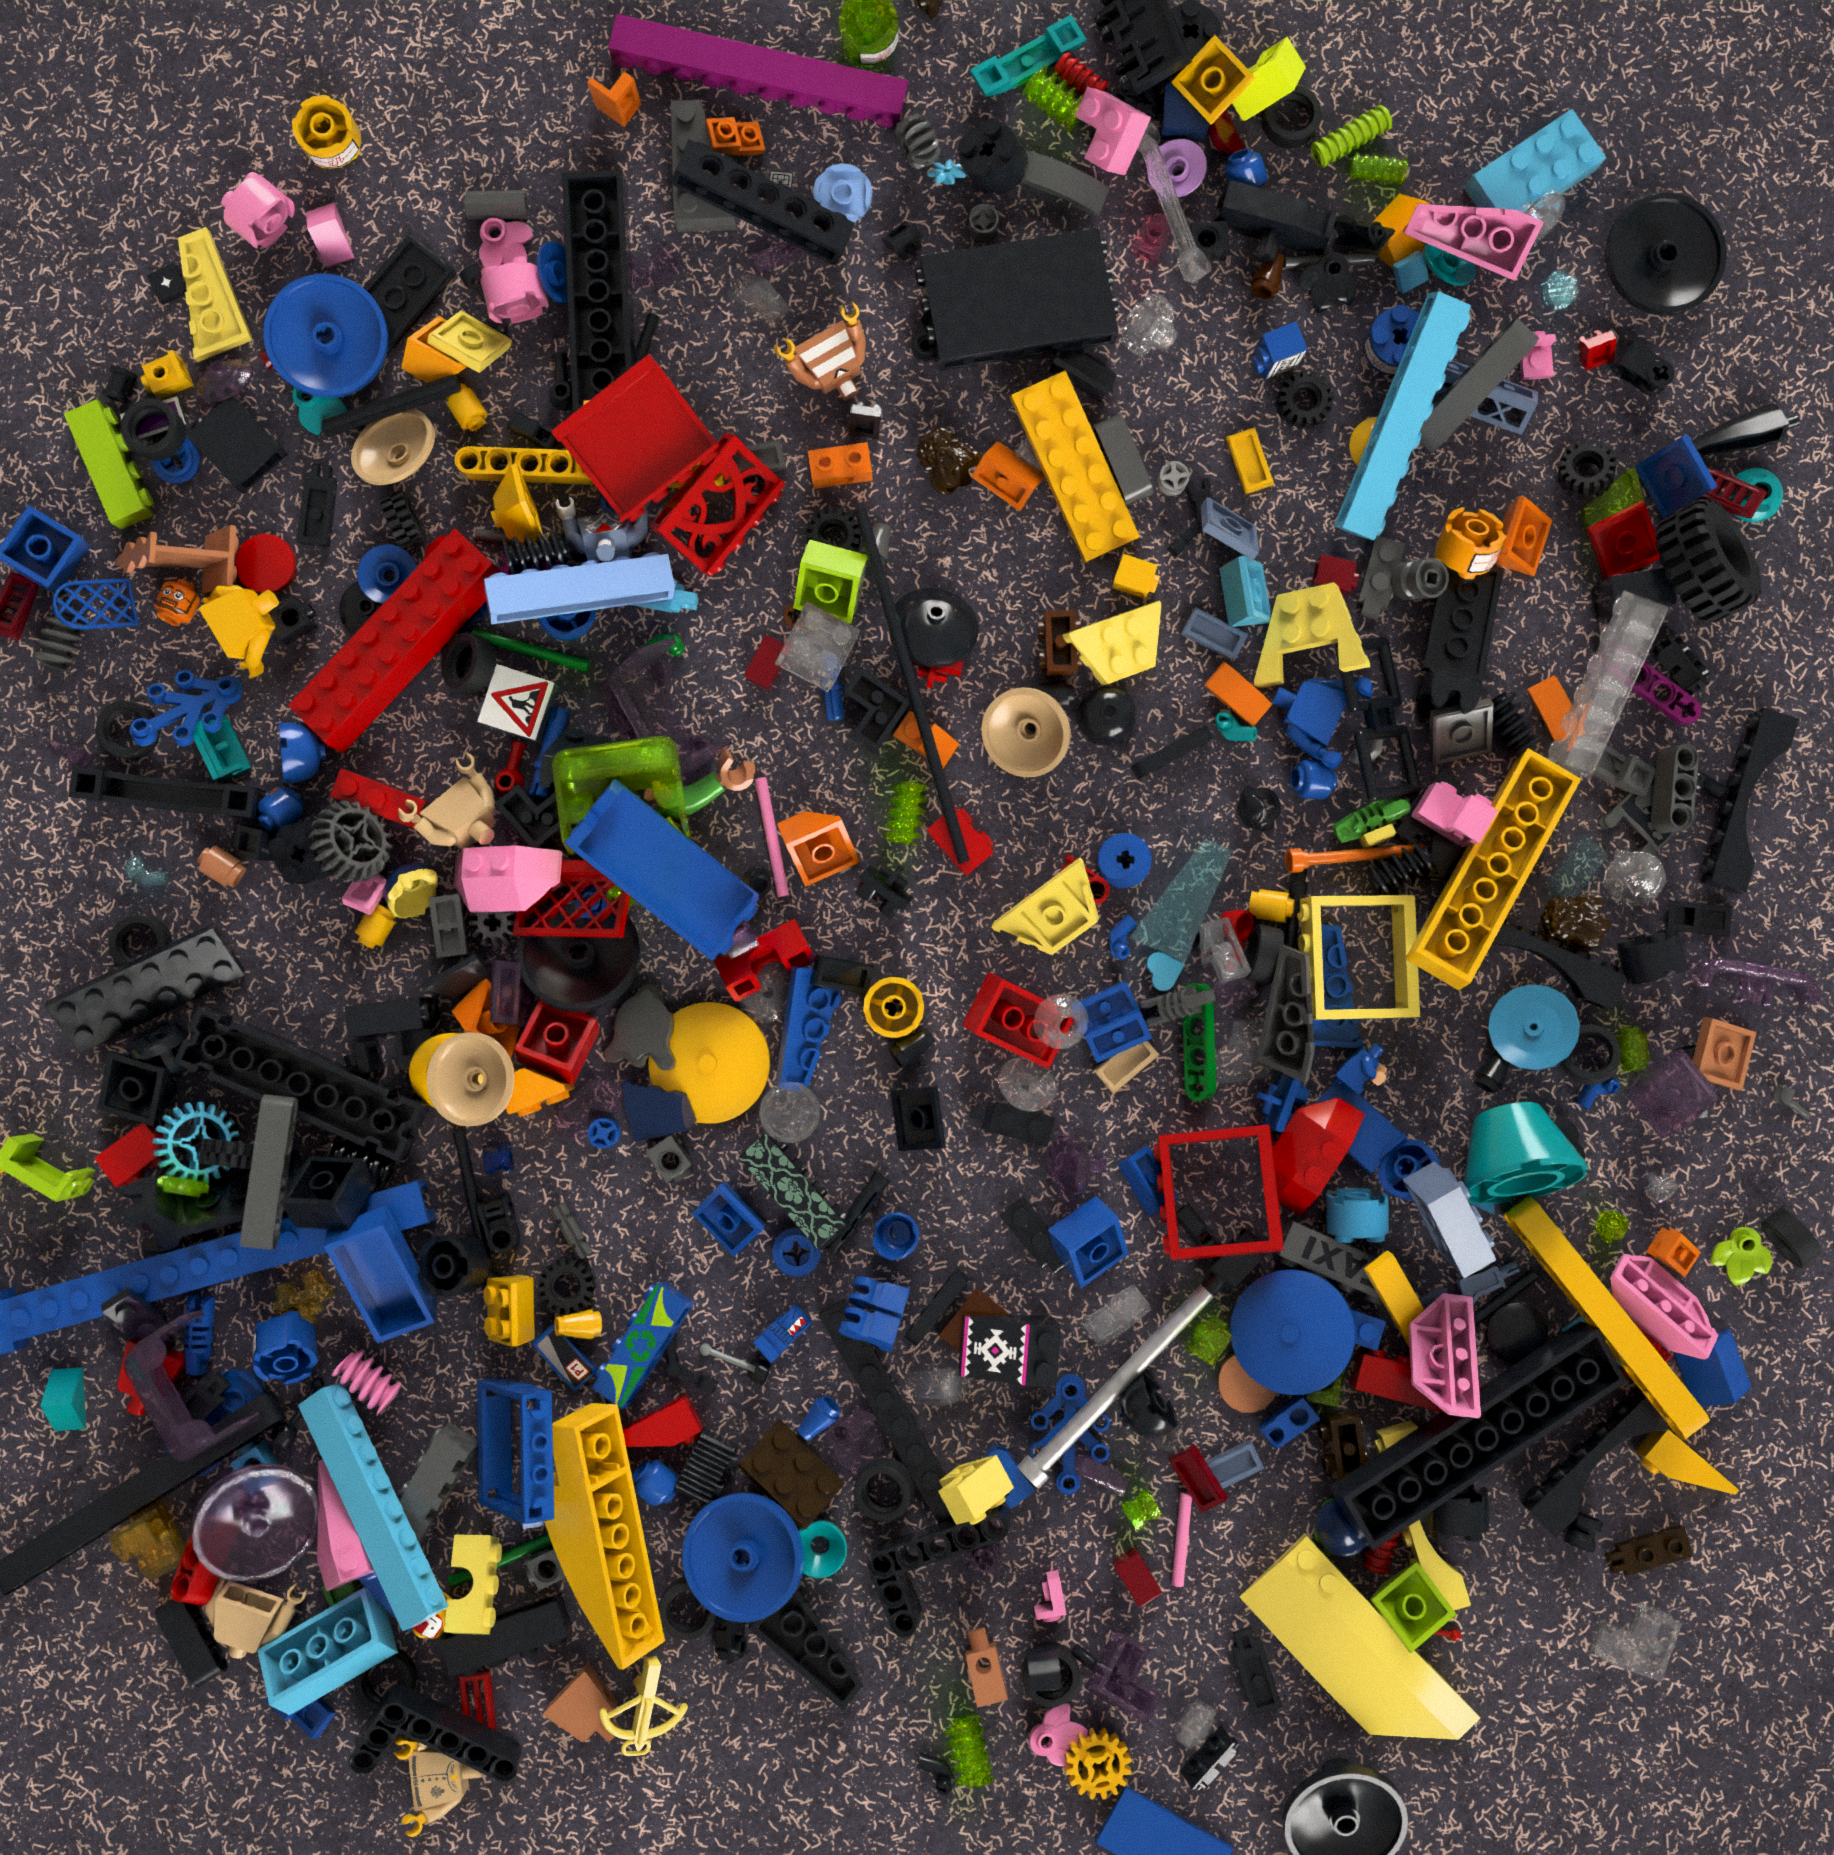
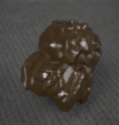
M939 427L934 428L931 433L919 438L920 444L917 445L918 452L916 456L919 458V464L929 472L932 488L940 494L948 495L952 494L957 488L966 487L972 483L968 470L979 464L981 455L969 443L960 442L953 432Z
M1582 892L1575 898L1572 896L1568 898L1563 896L1553 897L1548 901L1546 907H1544L1543 914L1540 916L1541 923L1544 925L1543 929L1550 938L1564 942L1571 941L1576 947L1582 949L1596 948L1602 945L1604 934L1611 928V922L1600 916L1604 901L1597 892Z

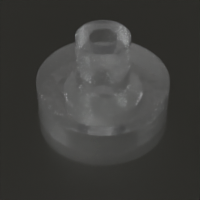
M1653 1171L1645 1177L1649 1183L1645 1189V1194L1653 1204L1667 1200L1678 1189V1184L1668 1174L1659 1177Z

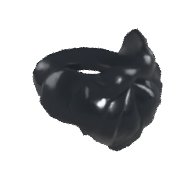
M1247 785L1243 789L1239 798V804L1237 805L1238 815L1241 817L1244 825L1260 831L1274 829V820L1281 811V803L1274 791L1264 787L1254 789ZM1259 794H1267L1272 798L1275 809L1271 815L1266 816V806L1256 798Z

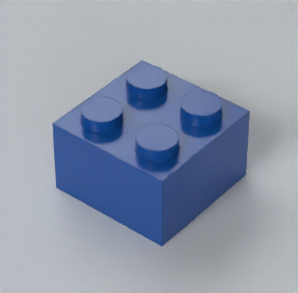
M28 505L0 545V561L54 594L60 586L67 583L89 550L90 545L83 537Z

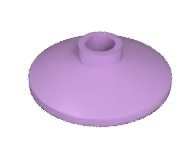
M1175 139L1164 143L1156 149L1149 160L1147 176L1150 185L1158 194L1165 197L1178 198L1188 195L1201 184L1207 170L1205 154L1196 143L1190 140ZM1178 170H1183V171H1184L1181 175H1179V176H1174V173H1175L1176 171H1178Z

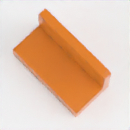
M625 71L610 90L592 77L587 81L595 106L623 127L626 126L642 105L635 80Z
M997 441L983 455L971 477L1018 511H1021L1034 489L1043 481L1045 475L1028 461Z

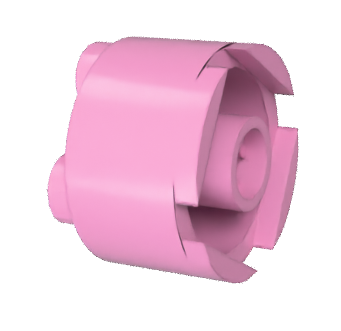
M250 172L244 178V181L234 191H228L221 201L222 206L225 207L224 221L226 225L257 249V245H261L263 248L273 245L288 228L284 224L288 215L293 218L295 211L294 203L290 198L267 179L255 172Z
M515 257L509 260L508 264L487 266L481 270V286L488 314L492 321L502 323L501 318H510L511 324L537 318L543 314L542 307L548 308L549 304L539 277L538 268L536 265L528 263L527 258Z

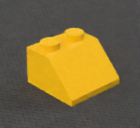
M1214 35L1192 59V63L1185 66L1171 83L1212 125L1256 77Z

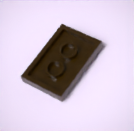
M781 1419L771 1426L737 1465L772 1501L789 1514L802 1531L809 1527L845 1484Z

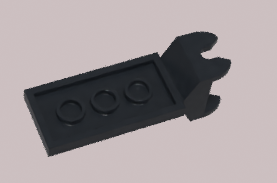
M1446 566L1449 582L1442 595L1434 598L1420 670L1426 672L1418 688L1415 702V714L1420 723L1424 724L1430 718V711L1434 710L1435 707L1439 709L1459 705L1463 715L1470 713L1476 707L1480 698L1481 682L1484 678L1504 568L1493 566L1490 571L1476 575L1474 579H1464L1459 576L1457 571Z
M299 1151L291 1152L286 1192L302 1168V1158ZM233 1167L229 1171H219L221 1174L219 1179H215L209 1173V1183L203 1184L198 1176L196 1185H190L188 1179H186L183 1183L176 1182L177 1187L157 1175L138 1179L125 1186L121 1194L123 1197L130 1199L143 1197V1199L139 1203L128 1206L121 1214L127 1221H143L141 1225L143 1230L153 1232L155 1237L150 1238L141 1245L145 1253L162 1254L177 1250L180 1236L243 1221L250 1169Z

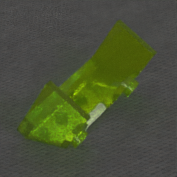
M654 736L564 749L554 756L552 768L561 840L568 854L575 853L564 844L572 832L571 824L579 823L594 804L593 797L600 796L614 778L630 791L653 788L655 799L661 807L665 809L679 808L684 834L687 837L691 836L678 750L671 738L667 736Z

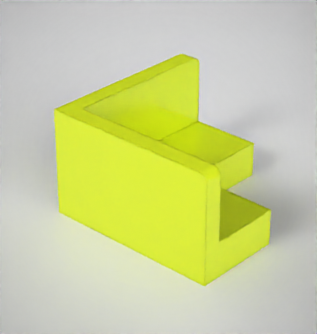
M1288 37L1262 52L1257 63L1248 69L1256 78L1232 102L1243 121L1248 120L1294 91L1306 67Z

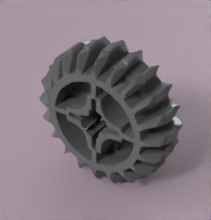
M346 800L338 804L332 803L326 807V810L324 809L318 813L317 819L311 825L313 831L308 837L315 841L310 849L318 853L314 861L322 860L324 863L322 871L331 869L332 878L341 876L343 883L350 882L351 880L354 883H359L373 878L384 869L385 863L391 858L387 852L393 846L386 841L392 834L384 832L383 829L387 823H379L377 820L378 815L370 814L369 806H365L362 809L358 801L349 803ZM336 822H345V823H348V824H350V827H349V826H346L345 824H344L343 826H341V825L337 824ZM352 857H355V858H357V859H358L359 857H361V858L364 859L365 861H364V862L354 861V860H352Z

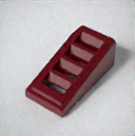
M1707 467L1718 487L1695 501L1711 499L1721 504L1723 509L1729 513L1751 519L1767 495L1766 491ZM1722 488H1725V490H1724V492L1722 493V495H1721V496H1718V494L1720 493L1721 489H1722ZM1734 492H1738L1733 501H1730ZM1746 495H1750V498L1746 502L1745 506H1741L1740 504L1742 503Z
M14 572L9 573L0 591V635L19 641L39 585ZM14 585L28 588L26 593L14 590ZM10 596L22 599L21 604L10 601ZM9 608L17 612L13 615L5 612V610ZM2 619H3V620L9 621V622H11V623H10V624H7V623H4V622H1V621H2Z

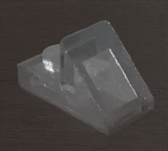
M1228 917L1203 923L1199 926L1202 965L1212 963L1220 983L1242 978L1250 974V966Z

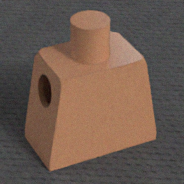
M985 1627L968 1631L971 1649L966 1650L965 1656L977 1708L1008 1700L1007 1687L996 1642L989 1644ZM987 1658L990 1665L985 1668L980 1667L978 1660Z
M588 1662L547 1705L543 1715L581 1742H585L595 1731L607 1742H610L615 1736L609 1733L603 1726L599 1711L601 1708H606L607 1713L614 1710L618 1701L593 1666ZM610 1718V1721L615 1726L621 1728L612 1718Z

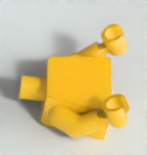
M238 585L216 586L209 597L202 599L205 604L198 609L227 657L235 659L245 658V661L241 662L239 667L242 670L249 669V679L263 674L264 665L261 659L270 639V633L275 629V623L268 612L279 605L277 597L270 590H266L258 596L254 590L244 589Z

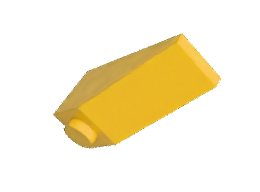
M1669 1429L1652 1431L1635 1450L1643 1458L1639 1463L1653 1475L1660 1472L1671 1479L1734 1495L1739 1491Z

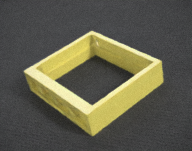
M1415 895L1310 896L1300 899V913H1297L1299 922H1301V935L1298 939V947L1301 952L1309 955L1313 1020L1420 1017L1418 966L1405 959L1417 938ZM1321 906H1391L1396 1008L1325 1010Z

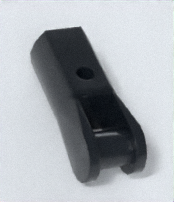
M518 411L513 412L507 424L508 430L529 440L542 449L556 448L558 440L551 433L552 429ZM542 431L549 434L545 442L538 439Z
M1189 1203L1176 1212L1177 1222L1198 1247L1223 1245ZM1207 1231L1210 1237L1201 1243L1197 1237Z

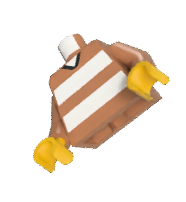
M853 301L854 311L851 315H845L842 305L839 308L841 316L848 321L846 325L842 320L796 347L791 340L783 338L787 343V350L783 353L777 345H774V352L786 358L784 362L796 381L813 390L821 389L824 394L837 388L844 401L853 398L859 393L852 379L861 374L860 366L865 361L866 339L860 320H857L859 308Z

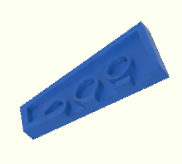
M791 967L775 1086L779 1088H808L821 1054L819 1048L824 1036L827 1037L831 1027L829 1022L834 1008L838 1009L842 996H839L841 990L810 984L812 967Z

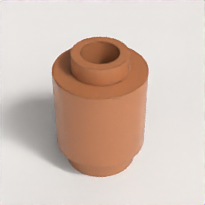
M213 846L211 849L205 848L197 860V863L200 864L199 871L223 886L229 885L234 888L246 872V867L241 865V860L218 846Z

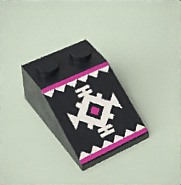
M962 1314L958 1375L1025 1386H1056L1061 1325L1051 1315Z

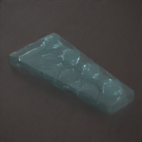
M1204 839L1132 932L1129 939L1185 962L1233 851Z

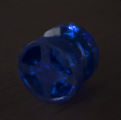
M509 1141L501 1142L498 1146H493L492 1144L483 1145V1162L488 1175L495 1174L497 1170L501 1169L506 1172L514 1170L512 1146Z

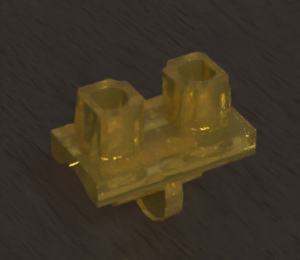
M316 1270L301 1276L305 1288L304 1291L297 1293L293 1282H285L275 1287L277 1302L271 1304L273 1313L281 1312L284 1315L289 1311H298L301 1317L311 1324L317 1322L316 1314L324 1311L320 1301L336 1295L333 1286L326 1284L321 1272Z

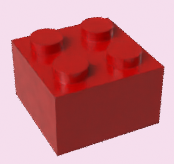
M539 1000L514 1048L517 1061L574 1084L600 1032L597 1018L585 1013L560 1011L549 1007Z

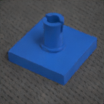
M1688 434L1634 466L1663 518L1718 487Z

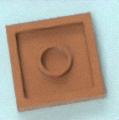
M1703 1017L1689 1076L1742 1091L1757 1032L1714 1018Z

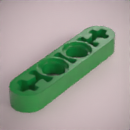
M1191 983L1185 987L1195 986L1197 993L1211 989L1205 983ZM1214 1001L1201 1005L1203 1013L1183 1017L1185 1091L1187 1096L1196 1102L1210 1100L1216 1093ZM1198 1018L1204 1023V1031L1201 1035H1197L1193 1028L1194 1022ZM1198 1049H1201L1205 1054V1061L1201 1066L1194 1059L1195 1052ZM1196 1071H1204L1205 1074L1196 1075ZM1197 1084L1204 1085V1091L1197 1090Z

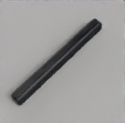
M451 375L327 418L322 421L321 428L327 437H332L459 393L461 385L457 377Z

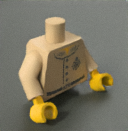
M399 1735L395 1738L394 1742L396 1745L405 1744V1747L400 1751H395L394 1754L400 1760L408 1759L414 1812L419 1811L418 1816L413 1814L405 1815L401 1823L405 1825L414 1820V1827L406 1831L405 1834L409 1837H415L421 1832L422 1824L428 1825L441 1818L461 1802L469 1787L468 1779L481 1778L484 1774L412 1738L409 1740L404 1735Z

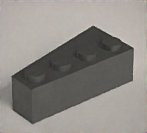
M701 100L671 101L673 174L688 139L694 142H701L712 150ZM703 170L708 176H713L710 171ZM673 186L674 221L678 232L737 230L733 215Z

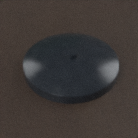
M1668 192L1651 194L1631 204L1612 225L1605 246L1607 272L1617 292L1635 308L1649 314L1661 316L1681 314L1693 309L1708 298L1721 281L1727 259L1726 242L1722 229L1711 212L1690 197Z
M576 897L564 907L569 915L575 911ZM552 901L540 908L542 914L544 915L555 903ZM559 911L548 922L552 928H557L565 918ZM614 912L601 922L605 929H614L616 922ZM536 913L529 919L525 927H531L539 920ZM628 915L623 938L520 936L517 947L518 967L531 993L549 1007L571 1013L594 1011L617 1000L632 984L637 975L641 960L639 937ZM579 917L575 924L578 928H584L592 919Z
M1343 1765L1323 1769L1303 1780L1287 1799L1283 1810L1282 1826L1287 1845L1293 1855H1395L1407 1834L1408 1814L1402 1795L1390 1779L1370 1768Z

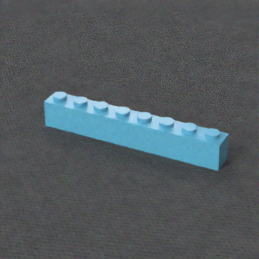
M1439 291L1428 293L1338 513L1334 527L1368 540H1375L1376 536H1379L1384 530L1386 524L1384 517L1388 507L1390 508L1397 498L1398 491L1396 488L1399 480L1406 475L1409 469L1410 462L1408 459L1412 449L1414 450L1421 440L1422 433L1420 429L1422 424L1432 413L1434 407L1432 400L1436 391H1439L1444 384L1446 378L1444 371L1448 362L1454 358L1457 352L1458 344L1456 342L1459 334L1466 329L1469 323L1470 315L1468 313L1471 308L1470 304Z
M338 1383L321 1388L301 1402L298 1407L402 1631H406L427 1621L449 1606L345 1385Z

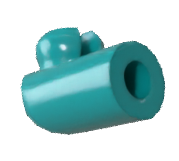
M1224 711L1219 712L1215 716V725L1227 740L1256 741V727L1241 726L1233 715Z

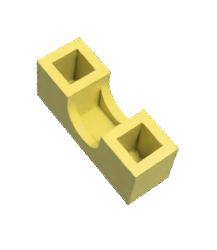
M454 1535L451 1567L469 1570L473 1577V1587L470 1593L462 1599H447L449 1607L446 1608L444 1632L490 1635V1629L494 1626L496 1619L493 1598L499 1588L496 1568L497 1562H500L502 1557V1545L499 1543V1538L491 1535Z

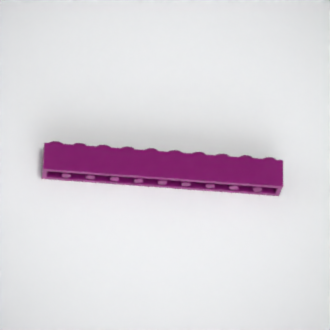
M616 14L608 46L612 61H615L618 66L623 68H632L633 65L644 68L646 72L653 75H660L661 72L668 73L680 81L688 82L690 79L702 81L705 86L710 88H718L719 85L731 88L737 94L746 95L748 92L760 94V97L767 101L782 99L789 101L795 107L805 108L806 105L817 107L820 112L830 115L839 112L847 114L850 119L855 121H863L864 118L874 120L878 125L886 128H891L893 125L897 126V123L902 121L908 96V80L620 14Z

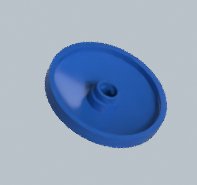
M313 274L291 282L273 299L264 321V345L273 367L287 383L311 396L339 398L363 389L379 373L387 356L389 334L387 323L380 307L363 287L342 276Z
M1287 1269L1266 1274L1245 1289L1232 1313L1230 1335L1236 1358L1253 1380L1277 1393L1304 1395L1323 1389L1336 1380L1344 1371L1353 1354L1356 1329L1351 1309L1346 1299L1335 1286L1314 1273Z
M733 1493L709 1503L695 1516L684 1538L682 1564L686 1581L692 1593L707 1610L725 1620L753 1622L772 1615L791 1599L798 1588L803 1574L804 1548L796 1524L781 1506L769 1498L758 1494Z

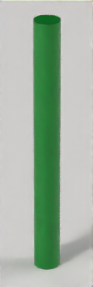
M474 628L472 631L473 635L487 639L494 646L588 672L589 660L478 628Z
M546 1533L503 1552L500 1562H497V1568L552 1545L549 1534ZM467 1569L448 1576L451 1588L473 1579L472 1574Z

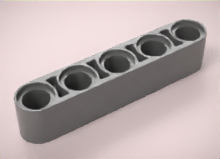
M1517 317L1510 321L1434 403L1430 417L1426 421L1424 420L1420 429L1422 436L1419 443L1430 453L1436 451L1538 342L1539 337Z
M264 1094L262 1097L240 1243L242 1247L275 1250L277 1247L283 1206L280 1202L286 1193L298 1111V1099L296 1097Z

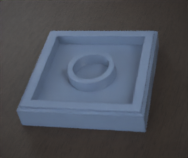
M1206 498L1201 504L1202 531L1249 559L1254 560L1259 553L1256 525L1211 498Z

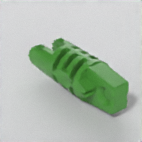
M1402 798L1376 801L1352 812L1332 825L1338 842L1352 841L1405 816L1410 811L1411 804L1405 799L1402 800Z

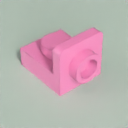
M1545 331L1534 332L1539 337V340L1520 361L1521 380L1551 378L1554 375L1551 345L1556 341L1555 334L1546 335Z
M377 873L376 876L369 880L366 879L359 883L352 881L342 897L343 904L372 915L381 898H384L383 890L387 880Z
M1058 1570L1046 1572L1048 1582H1042L1045 1602L1052 1601V1603L1034 1606L1036 1620L1043 1619L1044 1622H1053L1059 1620L1062 1615H1067Z

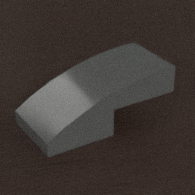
M1604 742L1595 744L1585 767L1586 771L1601 780L1641 797L1647 795L1655 776L1654 768L1634 755L1629 757L1623 756Z

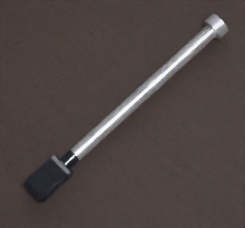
M1246 1227L1239 1232L1240 1236L1235 1241L1232 1239L1228 1244L1259 1242L1260 1240ZM1267 1253L1214 1257L1206 1268L1211 1274L1033 1459L1027 1455L1017 1465L1026 1478L1039 1489L1050 1478L1046 1473L1050 1467L1223 1287L1228 1291L1235 1288Z

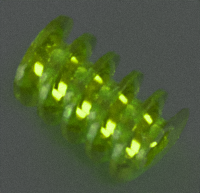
M1045 64L1031 77L1023 90L1022 96L1027 95V101L1031 104L1037 101V108L1040 111L1046 109V116L1049 118L1056 115L1055 123L1058 125L1065 123V130L1069 133L1080 122V119L1075 117L1084 94L1074 99L1076 88L1072 87L1069 91H1064L1067 81L1064 79L1058 85L1055 84L1058 74L1054 72L1049 77H1046L1048 66Z
M901 781V784L892 786V791L899 796L890 798V803L897 808L888 809L887 813L895 818V820L886 821L885 824L893 832L884 833L883 838L892 843L919 846L912 841L913 839L922 838V834L914 829L915 827L924 826V822L916 817L917 815L926 814V810L919 807V803L928 802V798L921 795V791L930 790V787L924 784Z
M977 1714L957 1717L952 1720L951 1726L944 1730L945 1735L954 1736L953 1739L946 1743L947 1747L957 1749L949 1755L950 1760H959L960 1762L952 1767L954 1773H962L961 1776L955 1779L956 1785L981 1787L994 1780L993 1775L990 1774L992 1766L990 1762H987L989 1753L984 1749L986 1747V1740L981 1737L984 1733L983 1727L979 1725L981 1717Z

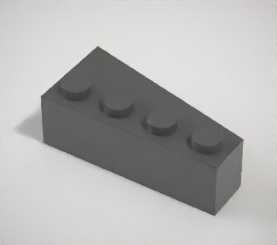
M449 1423L443 1429L439 1427L429 1441V1449L426 1454L420 1457L413 1469L415 1471L413 1478L410 1482L407 1481L397 1496L400 1498L399 1502L403 1507L412 1530L416 1534L419 1545H421L478 1448L477 1438L452 1423Z

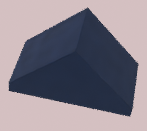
M1169 82L1165 85L1162 95L1160 139L1203 141L1207 136L1210 125Z

